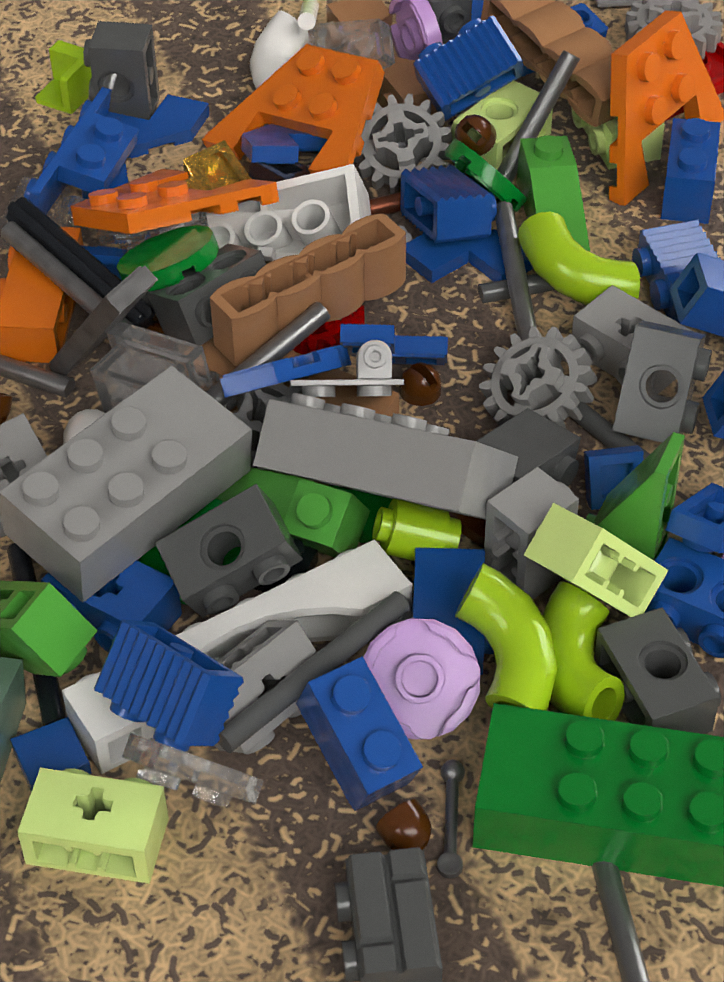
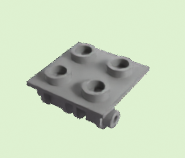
M380 340L367 341L359 348L356 355V379L290 380V386H302V394L312 397H336L335 386H357V396H392V385H404V379H392V353L389 346Z

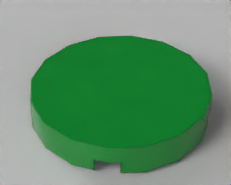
M456 138L443 152L445 154L444 157L455 164L454 167L469 178H473L486 191L492 192L502 202H510L515 213L527 201L524 194L505 176Z
M207 226L180 227L149 238L130 249L119 260L116 268L123 281L139 266L143 267L145 265L158 279L148 290L155 291L180 283V280L184 279L182 271L194 266L196 272H201L215 260L219 246L213 231Z

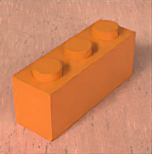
M61 227L81 246H84L81 228ZM10 246L8 251L9 271L6 278H0V355L22 362L49 363L65 345L76 302L15 248Z

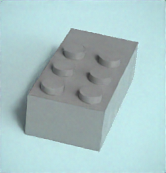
M171 365L0 490V507L4 534L80 601L85 602L156 546L155 542L171 534L250 471L252 429Z
M292 393L290 403L268 399L253 466L386 498L402 499L486 520L487 501L513 482L518 456L476 441L448 436L450 429L427 424L425 420L395 413L391 417L375 413V410L347 403H342L341 406L325 403L323 399L298 393Z

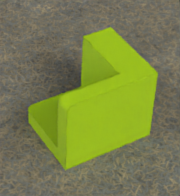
M58 40L49 48L53 80L35 96L36 103L73 114L89 98V84L92 72L91 67H86L84 64L83 47Z

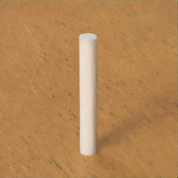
M317 0L303 1L298 17V25L301 29L308 31L314 28L319 8Z

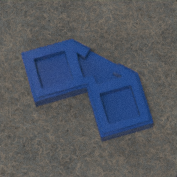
M167 94L149 120L109 112L108 117L139 128L137 144L128 156V158L132 159L149 154V149L171 142L174 146L192 141L210 113L209 103Z
M269 124L243 133L241 150L252 163L295 164V162H298L299 151H320L328 139Z
M491 229L490 237L434 244V240H431L426 234H422L406 243V264L431 283L468 262L492 281L507 279L498 231L496 229ZM521 247L525 270L527 273L531 271L533 267L530 264Z
M340 324V345L347 347L349 356L356 357L359 348L367 341L380 340L389 346L392 353V364L413 365L422 362L430 365H444V363H447L448 337L395 335L394 325Z
M339 345L222 375L223 378L220 379L224 397L227 398L352 364L347 347Z

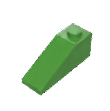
M544 135L539 138L520 139L516 183L518 189L527 198V201L523 204L526 217L529 218L540 212L550 211L558 213L564 218L574 240L587 251H590L578 169L568 137Z
M673 432L607 494L598 514L589 513L586 520L605 529L655 561L669 539L670 532L666 531L671 511L674 508L685 435Z
M250 467V471L215 498L226 502L257 484L275 504L293 540L294 538L300 539L305 546L317 549L319 553L334 558L346 550L357 548L370 514V510L352 493L302 477Z
M0 580V657L22 659L23 669L38 675L62 677L63 674L75 669L86 656L87 648L85 646L98 630L50 582Z

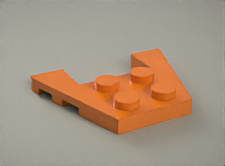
M665 10L611 54L610 116L618 117V138L610 144L609 163L617 164V186H609V200L622 206H626L649 186L642 140L663 124L670 116L683 106L685 119L700 118L711 122H722L724 120L723 106L682 12Z
M306 44L203 137L202 141L207 149L241 160L244 156L241 150L242 134L263 127L265 124H275L328 139L308 168L311 174L353 164L355 157L361 156L364 146L361 135L366 120L372 119L385 72L379 60Z
M161 169L113 189L93 191L88 194L89 199L71 205V212L75 226L134 234L192 221L191 214L207 212L222 215L239 211L238 203L248 200L259 201L260 205L263 206L279 202L277 183L273 181L246 179L205 191L190 189L188 172Z

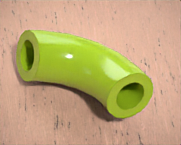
M549 211L534 214L523 221L519 227L518 238L521 247L534 271L557 292L584 305H588L613 285L638 299L640 274L636 264L632 261L603 258L587 251L574 240L564 218L558 213Z
M483 563L466 590L455 617L470 624L483 634L494 651L496 671L485 701L492 709L493 703L547 711L557 672L551 629L528 593L501 572Z
M560 581L553 591L542 615L551 629L557 662V672L550 703L561 713L615 721L623 707L625 697L624 685L621 679L600 668L594 659V642L597 637V631L603 625L610 611L592 595L564 581Z

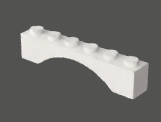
M374 539L355 549L346 550L335 559L306 573L296 574L285 583L256 597L246 598L235 607L204 622L194 623L175 636L216 661L269 620H298L311 642L332 641L394 591L400 592L407 599L410 609L391 625L412 618V583ZM100 672L82 677L75 684L63 689L62 694L67 717H69L78 739L102 775L155 748L158 742L153 738L155 728L147 726L146 722L139 723L124 719L110 710L111 699L103 697L102 693L94 691L95 684L100 675Z

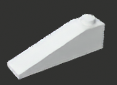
M354 164L276 182L279 202L262 206L259 201L248 200L238 203L239 211L222 215L207 212L191 214L192 221L168 226V231L185 226H207L213 231L219 249L226 244H233L261 250L265 261H274L285 256L299 255L302 249L311 242L325 236L342 234L353 222L371 215L369 194Z

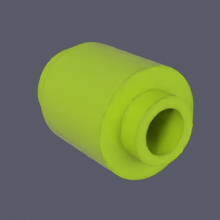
M394 498L388 508H379L374 521L372 537L373 540L375 539L380 542L381 548L387 555L415 561V547L458 549L461 537V520L450 517L447 510Z

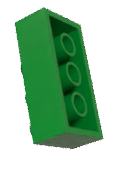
M493 703L475 804L473 848L592 866L595 862L605 861L615 864L619 871L724 887V737Z

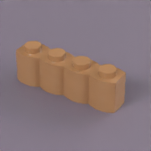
M484 0L481 19L486 20L489 16H495L522 58L523 65L532 71L538 72L544 83L547 81L563 50L580 58L559 97L567 99L572 109L583 121L591 126L598 127L616 118L610 116L611 54L614 51L610 42L597 31L584 26L580 15L565 3L556 0Z
M384 213L369 215L350 224L342 234L325 236L311 242L302 249L299 255L285 256L266 264L255 276L239 278L224 284L210 297L214 346L234 366H239L316 302H320L327 309L330 319L326 322H330L352 314L364 301L390 295L398 290L406 280V232Z

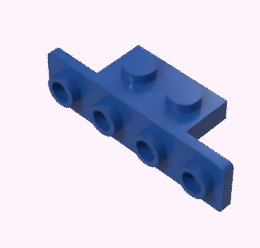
M102 87L93 101L88 99L85 101L77 124L75 126L69 125L66 128L61 147L57 152L50 151L38 179L32 178L29 181L24 197L28 198L46 215L67 184L90 193L108 189L137 144L139 128L108 117L111 89Z

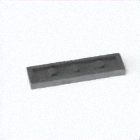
M145 265L135 269L102 299L49 362L51 364L49 368L53 372L64 376L70 373L97 349L158 279Z

